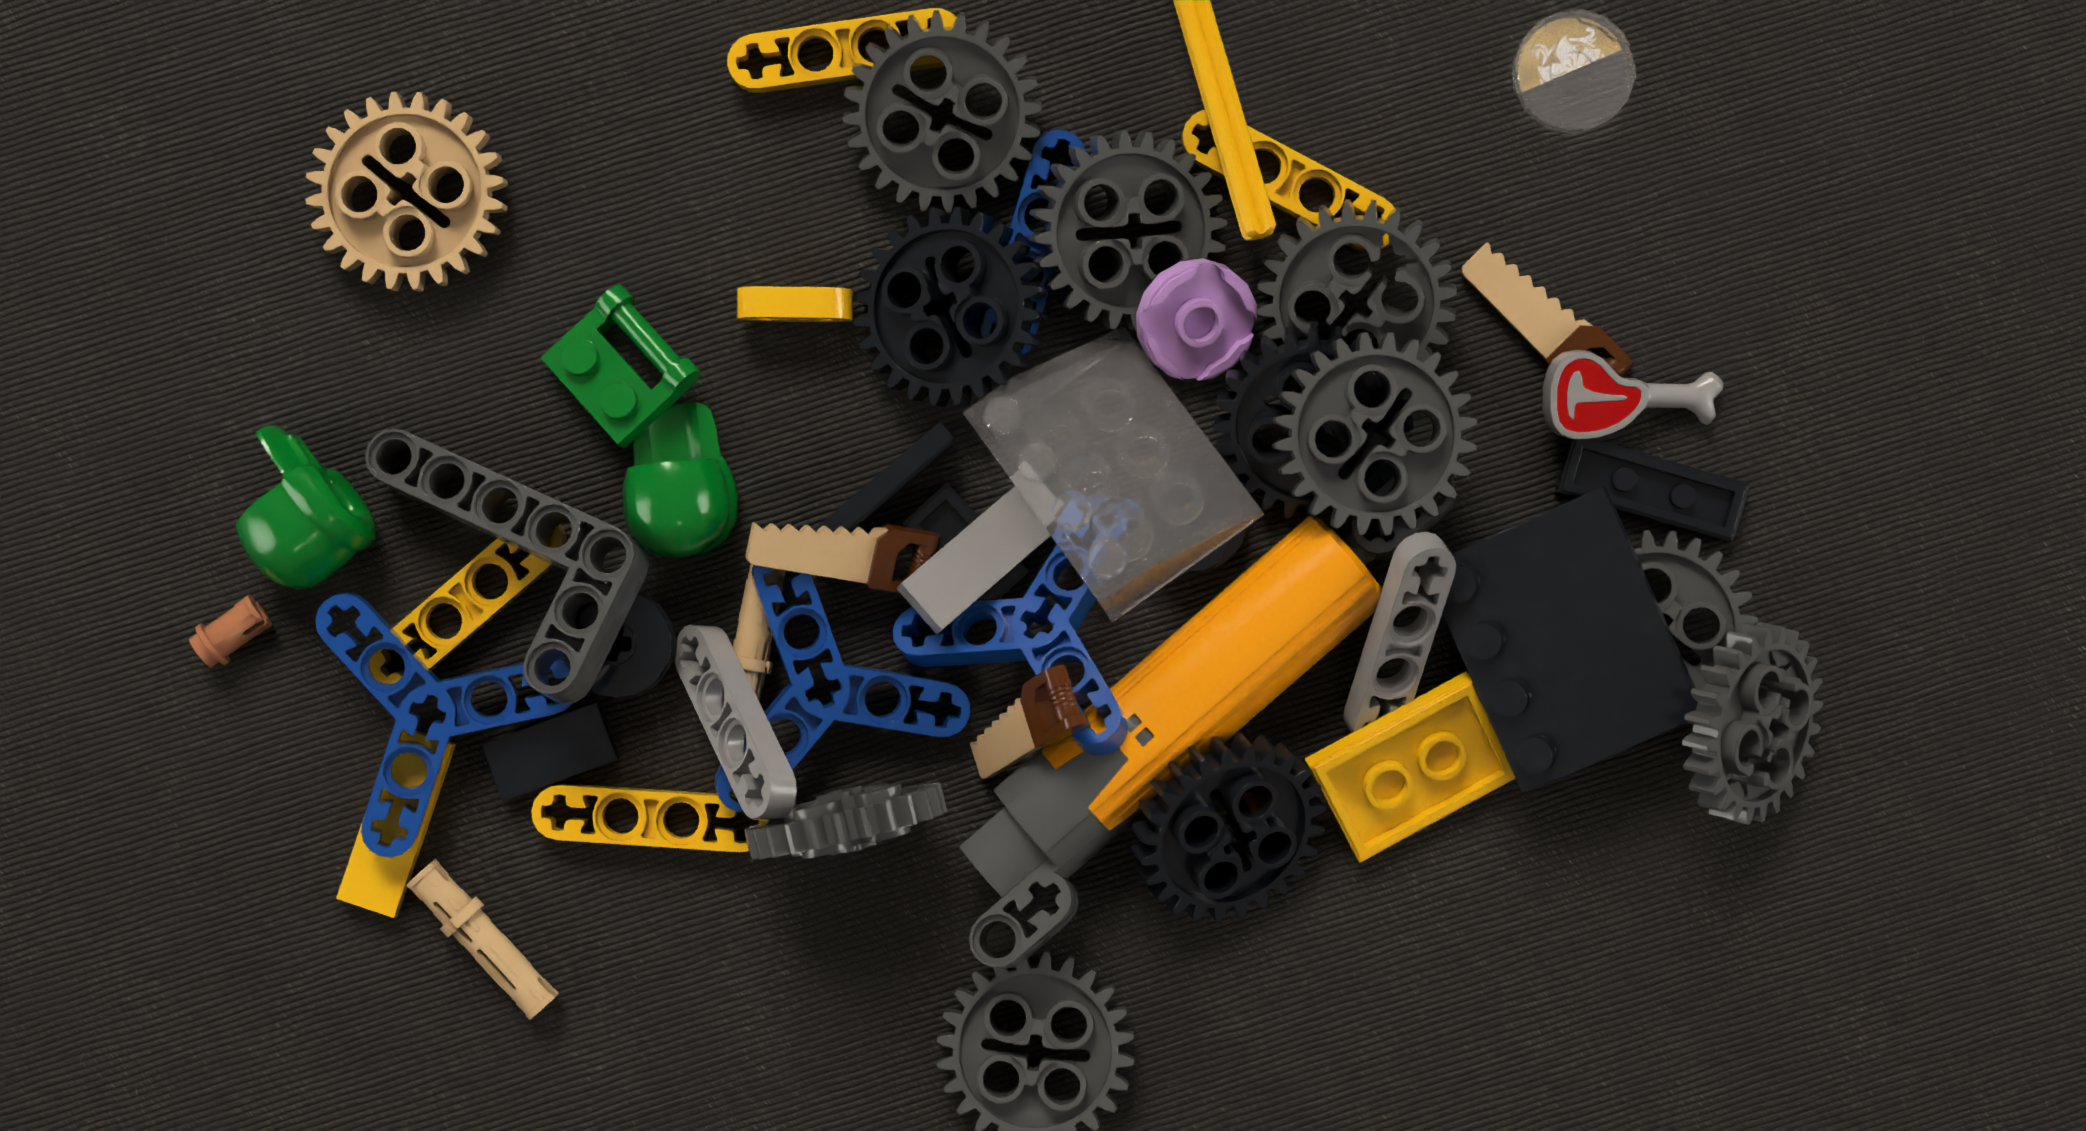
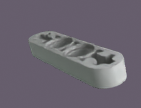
M1419 532L1410 535L1397 546L1392 556L1344 708L1343 719L1350 733L1366 726V722H1374L1382 717L1378 716L1380 709L1384 716L1402 705L1408 704L1415 698L1456 571L1454 556L1436 534ZM1433 556V562H1427L1428 558ZM1415 566H1421L1418 574L1414 570ZM1411 606L1421 607V612L1413 623L1404 627L1393 626L1395 617L1403 609ZM1396 658L1404 659V665L1396 675L1383 679L1377 678V672L1385 662Z
M685 626L680 631L676 640L675 665L742 810L746 816L752 819L785 818L791 813L795 804L797 794L796 779L727 634L722 628L717 626ZM746 734V749L744 753V740Z

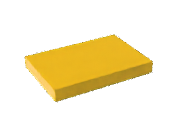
M1467 671L1305 758L1313 777L1321 786V792L1359 863L1516 779Z

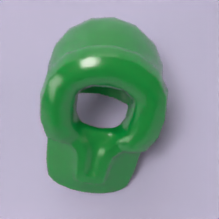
M701 403L671 405L633 441L634 466L627 468L623 483V515L628 532L642 548L657 556L692 557L709 553L727 540L737 521L738 494L735 478L727 461L720 454L716 425L711 410Z
M268 425L257 430L256 435L284 478L277 486L255 501L238 519L236 529L239 540L249 559L265 577L279 585L290 588L302 589L313 587L330 578L358 551L369 547L375 540V519L350 481L339 471L325 468L313 455L301 437L288 434L279 426Z

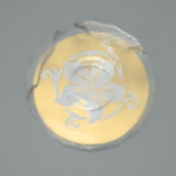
M1584 9L1557 12L1538 21L1520 41L1512 63L1513 89L1523 109L1542 126L1563 133L1589 131L1612 119L1629 99L1636 78L1635 61L1633 62L1632 53L1629 49L1630 44L1624 32L1605 16Z

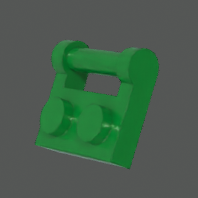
M618 284L603 293L596 302L595 307L540 358L620 447L625 449L697 382L701 371L689 358L681 359L633 306L634 297L623 285ZM615 323L663 375L661 381L653 389L603 335Z

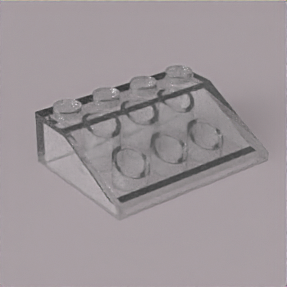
M1121 327L1013 376L1006 385L999 386L963 412L981 441L1112 623L1264 515L1263 511L1125 327Z

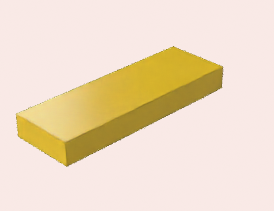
M403 730L400 737L401 741L420 742L435 752L438 746L437 740H425L427 734L417 731L412 736ZM448 743L419 834L411 848L398 856H379L370 851L364 843L361 834V823L336 899L391 918L398 916L408 888L406 885L410 882L456 746L455 743ZM404 753L395 758L392 765L393 776L403 786L414 787L420 785L427 777L428 769L426 762L419 755ZM384 788L381 798L394 799V802L385 820H374V827L382 830L381 841L391 844L396 836H407L408 829L399 825L403 806L407 803L414 809H417L419 799L399 798Z

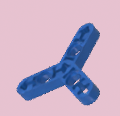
M1106 496L1096 497L1084 503L1077 511L1023 598L975 601L951 622V627L949 624L938 634L934 632L935 635L926 636L924 645L917 647L912 638L921 636L922 627L928 626V624L913 607H910L901 613L895 621L893 628L895 644L907 661L920 667L1028 661L1037 675L1053 666L1064 665L1069 662L1080 663L1085 668L1084 676L1080 683L1072 687L1077 704L1079 706L1090 699L1099 715L1104 719L1107 729L1096 735L1087 719L1088 725L1071 736L1077 745L1089 754L1106 755L1114 752L1125 740L1128 723L1124 712L1076 631L1133 540L1134 525L1123 504L1115 498ZM1112 519L1116 529L1112 533L1103 530L1097 537L1093 526L1096 523L1106 525ZM1093 547L1099 556L1098 559H1094L1090 554ZM1073 565L1085 566L1088 569V577L1081 587L1069 591L1058 587V578L1064 569ZM1048 596H1051L1057 602L1053 608L1047 600ZM989 619L997 623L996 634L986 644L972 645L967 642L968 630L977 621ZM1049 620L1053 627L1052 631L1049 634L1038 632L1034 637L1029 629L1033 623L1043 625ZM945 635H952L955 644L951 645Z
M753 565L751 571L753 584L789 680L786 687L764 713L770 724L779 719H789L795 722L799 728L800 737L796 747L784 753L792 770L834 720L934 737H950L959 733L966 726L970 717V703L966 694L955 684L945 680L844 664L811 574L797 572L789 577V584L793 595L797 598L806 591L809 602L791 604L775 615L772 603L785 601L780 588L775 583L765 584L763 575L772 571V568ZM799 614L813 617L818 624L819 631L815 642L803 649L791 647L784 638L785 624L790 618ZM827 648L830 659L819 660L818 664L823 676L827 680L837 679L838 687L830 691L832 701L822 705L816 697L808 699L806 697L805 690L814 686L809 667L805 665L796 672L793 661L812 659ZM878 682L893 684L899 694L896 708L885 716H877L870 713L865 705L867 690ZM911 685L920 686L915 697L918 700L937 702L941 692H948V701L957 706L955 716L947 715L944 717L942 725H935V716L931 713L913 709L914 721H903L911 705L909 687ZM746 734L744 740V753L746 749ZM720 765L715 774L714 783L718 797L726 807L735 812H744L737 798L729 795L732 787Z
M350 592L336 594L325 600L317 611L315 619L316 628L322 640L396 719L361 828L364 843L370 851L379 856H398L406 852L413 845L419 834L451 736L554 715L566 710L572 704L548 703L547 697L539 693L525 697V701L530 709L518 711V691L510 676L522 674V687L529 686L524 677V663L439 680L372 605L358 594ZM335 605L344 611L352 606L358 609L361 615L356 619L355 624L366 637L371 634L374 627L384 636L367 646L358 660L350 653L349 649L360 644L359 641L348 631L336 635L330 628L336 620L331 612ZM380 649L395 650L404 660V674L395 683L386 684L379 682L370 672L369 664L371 657ZM560 659L555 661L550 667L554 677L557 679H566L571 668L570 665ZM495 682L505 689L507 705L500 714L485 716L474 708L472 693L479 684ZM428 695L439 698L437 708L446 712L444 721L435 720L431 724L425 739L438 741L436 752L420 742L400 740L403 730L412 736L416 734L420 723V715L412 711V705L414 702L423 703L428 698ZM415 753L426 762L428 769L427 777L420 785L414 787L403 786L394 778L392 765L395 758L400 754ZM384 788L399 798L419 799L417 809H414L407 803L403 806L399 825L408 829L407 836H396L391 844L381 841L382 830L374 827V820H385L394 802V799L381 798Z

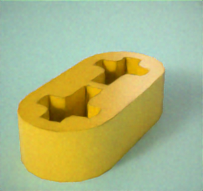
M738 287L737 319L785 322L852 321L853 290L836 287Z

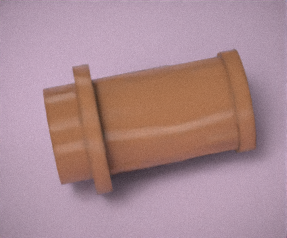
M248 594L236 603L233 608L209 625L198 624L195 627L197 633L189 638V642L196 654L208 667L212 668L219 662L225 666L231 661L229 657L231 653L253 637L270 628L272 622L257 601L255 602L254 598Z

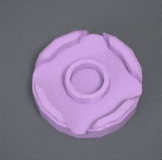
M1204 258L1180 261L1160 272L1144 291L1136 312L1137 338L1145 355L1167 375L1178 379L1196 378L1198 381L1213 379L1228 369L1233 368L1240 360L1241 353L1244 350L1248 351L1254 337L1251 331L1254 325V317L1257 319V304L1248 284L1226 265Z

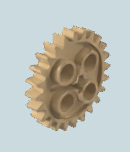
M391 92L389 108L387 110H383L376 100L369 97L366 99L367 117L362 119L348 109L344 111L345 119L350 127L345 133L335 128L327 127L325 131L335 143L332 151L314 148L312 152L326 165L324 171L306 173L307 179L322 186V193L306 198V204L324 209L325 213L317 218L311 226L319 232L332 231L334 233L323 246L326 252L334 254L344 249L347 250L340 265L344 270L351 272L362 263H365L362 281L373 285L384 271L386 287L392 291L399 290L404 276L408 277L412 289L417 292L424 290L426 274H430L439 285L446 286L448 285L446 267L452 265L460 272L468 274L470 269L464 255L470 250L479 256L486 257L488 252L478 240L481 234L499 236L501 233L494 224L488 221L490 213L507 211L508 206L492 198V192L508 186V181L503 177L490 175L489 170L496 167L503 160L496 152H480L491 137L484 130L467 135L473 118L466 112L459 114L450 122L452 104L444 99H441L432 112H429L428 97L421 92L416 93L410 108L406 107L403 97L397 92ZM404 134L412 135L416 143L413 157L406 163L393 164L389 155L393 140ZM372 156L393 175L408 184H413V190L450 219V225L447 228L440 227L421 209L405 200H401L402 195L400 192L365 166V158ZM451 172L460 173L464 181V188L460 197L455 201L442 203L436 193L439 180L445 174ZM373 182L377 189V200L374 206L367 211L356 212L351 202L354 189L361 183ZM414 219L421 220L425 228V238L422 244L414 250L404 251L398 240L402 226Z

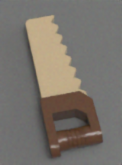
M1488 242L1462 266L1461 274L1542 356V363L1547 368L1552 360L1562 352L1600 349L1607 356L1604 359L1606 363L1621 377L1634 365L1631 358L1599 326H1593L1585 319L1575 321L1572 309L1561 310L1558 298L1547 299L1544 287H1533L1532 279L1529 275L1519 276L1517 265H1506L1502 253L1492 254Z
M752 522L745 556L750 564L860 582L871 589L900 593L896 588L905 579L893 577L898 552L909 543L914 544L907 574L908 578L938 552L941 535L931 531L886 524L883 527H874L867 534L861 527H857L850 533L843 526L838 527L834 532L827 526H821L815 532L809 525H804L798 531L791 524H787L780 530L773 523H769L762 529L755 522Z
M1066 665L1050 667L1025 682L1022 686L1021 698L1015 699V705L1008 706L1007 712L999 715V720L992 721V727L985 728L984 734L978 735L977 741L970 743L978 772L982 779L994 777L1040 748L1058 744L1088 725L1086 716L1080 712L1076 697L1074 696Z

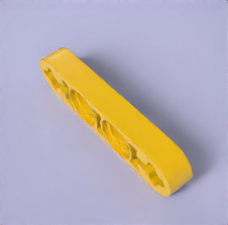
M928 8L749 34L740 37L732 45L728 53L727 66L734 81L742 89L754 93L859 79L852 72L854 64H865L871 67L874 64L865 60L859 53V42L867 32L872 30H882L885 32V28L890 25L900 34L898 27L908 25V16L910 15L916 17L922 29L929 28L928 24H931L934 10H939L944 27H953L956 17L953 13L942 8ZM814 38L827 41L833 48V59L830 65L818 72L805 69L799 62V51L802 45ZM789 42L788 59L794 75L783 77L784 68L782 64L763 67V77L759 79H753L748 70L739 69V62L749 60L750 49L759 48L764 58L780 57L782 55L777 45ZM925 55L914 61L911 65V71L938 68L945 65L939 58Z
M1201 110L1192 115L1185 123L1181 136L1182 149L1184 153H1193L1196 156L1195 165L1225 180L1216 147H1212L1208 154L1197 150L1199 139L1192 134L1195 128L1206 130L1209 127L1206 111ZM1247 125L1254 151L1265 150L1271 152L1279 161L1280 172L1278 177L1274 181L1264 184L1270 205L1297 219L1302 216L1316 227L1319 225V212L1308 211L1303 207L1299 199V191L1304 182L1310 179H1320L1328 183L1333 191L1334 199L1329 208L1333 217L1343 205L1345 192L1356 197L1352 204L1355 212L1360 215L1365 214L1371 200H1376L1378 211L1381 213L1380 218L1384 220L1394 209V206L1380 195ZM1387 233L1383 235V246H1381V249L1389 244ZM1357 243L1346 244L1355 250L1368 253L1363 246Z
M562 525L556 526L549 539L551 548L560 547L567 542L566 533ZM496 539L393 627V629L410 646L418 638L410 634L408 630L413 625L416 626L421 639L437 649V652L432 657H430L427 648L419 649L416 652V655L432 671L555 565L530 554L519 563L529 569V573L522 578L515 563L500 554V551L507 545L511 554H517L521 549ZM487 564L499 565L508 576L507 590L497 599L485 598L476 588V575ZM443 603L453 605L458 609L462 617L461 629L450 639L440 638L433 633L429 622L431 612L435 607ZM380 649L371 657L370 670L379 682L386 684L395 683L400 680L404 672L398 671L391 674L386 666L391 662L392 658L387 652L388 649Z
M564 783L550 786L540 792L534 800L531 810L532 820L537 830L545 837L554 840L725 852L749 851L747 840L737 839V831L733 828L717 827L715 829L717 840L706 839L711 823L708 803L719 804L720 807L716 817L732 818L738 814V812L726 807L717 793ZM558 795L566 796L567 806L571 808H587L590 806L587 795L597 796L598 799L592 814L595 832L585 830L589 818H570L565 822L563 829L556 827L555 817L546 815V806L556 803ZM619 798L627 799L637 808L639 818L637 825L632 831L619 833L608 826L605 820V811L612 800ZM675 803H687L696 809L699 815V825L694 834L680 837L669 831L666 826L665 816L670 806ZM753 819V820H759V824H761V822L768 821V820H771V819Z

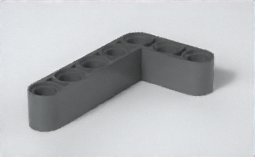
M393 428L383 430L375 435L367 446L365 459L370 473L378 480L401 495L567 571L526 654L523 664L524 677L529 686L555 702L568 704L584 698L592 688L645 581L649 569V561L644 548L615 526L409 432ZM411 450L412 457L408 467L399 474H393L392 465L395 458L400 453ZM464 474L465 482L459 494L453 498L445 499L444 489L447 482L456 475ZM517 498L518 508L516 514L509 521L498 524V508L506 500ZM571 522L572 532L568 541L560 547L551 548L549 539L555 527L561 523ZM616 547H625L626 558L623 565L614 572L604 573L603 561L607 553ZM597 602V619L589 627L577 629L575 619L579 609L587 603ZM568 657L571 667L568 677L562 683L551 686L548 680L550 667L558 659Z

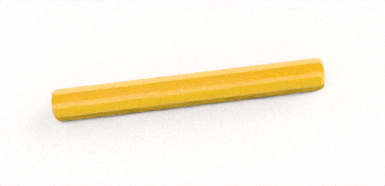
M1173 0L1242 237L1247 241L1265 238L1273 234L1276 222L1211 1Z

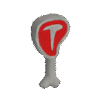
M1571 350L1562 352L1555 357L1546 371L1543 383V413L1545 422L1555 434L1568 439H1591L1614 433L1632 422L1645 408H1686L1692 411L1701 423L1708 425L1716 417L1714 398L1722 391L1723 382L1713 372H1705L1697 380L1689 384L1646 383L1636 378L1619 376L1603 358L1590 351Z

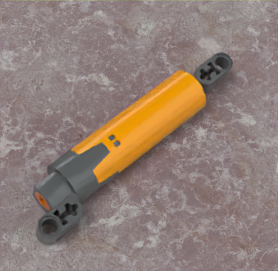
M1450 475L1447 481L1455 490L1453 475ZM1394 477L1375 492L1374 495L1381 496L1391 490L1394 484ZM1441 496L1435 502L1439 512L1435 517L1427 515L1419 507L1415 509L1416 528L1407 529L1400 519L1397 518L1393 522L1391 532L1393 539L1385 542L1381 537H1376L1370 542L1368 540L1370 536L1369 528L1365 535L1355 534L1353 520L1352 531L1341 539L1320 518L1308 516L1110 688L1128 723L1127 735L1120 747L1106 755H1092L1084 752L1077 745L1073 737L1069 736L1058 744L1040 748L995 787L994 792L1005 807L959 846L980 874L1002 897L980 916L971 928L969 942L970 949L975 958L982 964L1000 969L1014 968L1028 959L1066 926L1075 916L1079 905L1078 892L1068 878L1143 814V811L1138 806L1139 801L1157 799L1159 794L1150 784L1151 781L1157 779L1169 782L1173 778L1168 766L1171 760L1183 767L1190 764V747H1196L1204 756L1210 753L1213 737L1218 736L1225 743L1375 613L1382 587L1367 569V566L1373 561H1391L1397 546L1406 537L1419 532H1427L1449 512L1454 499ZM1092 703L1083 712L1090 722L1091 729L1097 735L1105 731L1107 727L1104 719L1099 715ZM1041 886L1050 890H1055L1059 887L1061 892L1055 898V902L1059 906L1058 911L1053 914L1049 911L1041 910L1031 917L1028 922L1038 928L1032 935L1027 924L1012 914L1011 911L1017 906L1020 912L1028 914L1041 901L1036 893ZM1000 923H1007L1015 933L1016 943L1010 954L1003 958H996L987 948L986 939L992 927Z

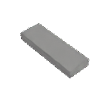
M1031 471L906 578L896 589L931 629L938 634L1063 526L1072 516L1035 473Z

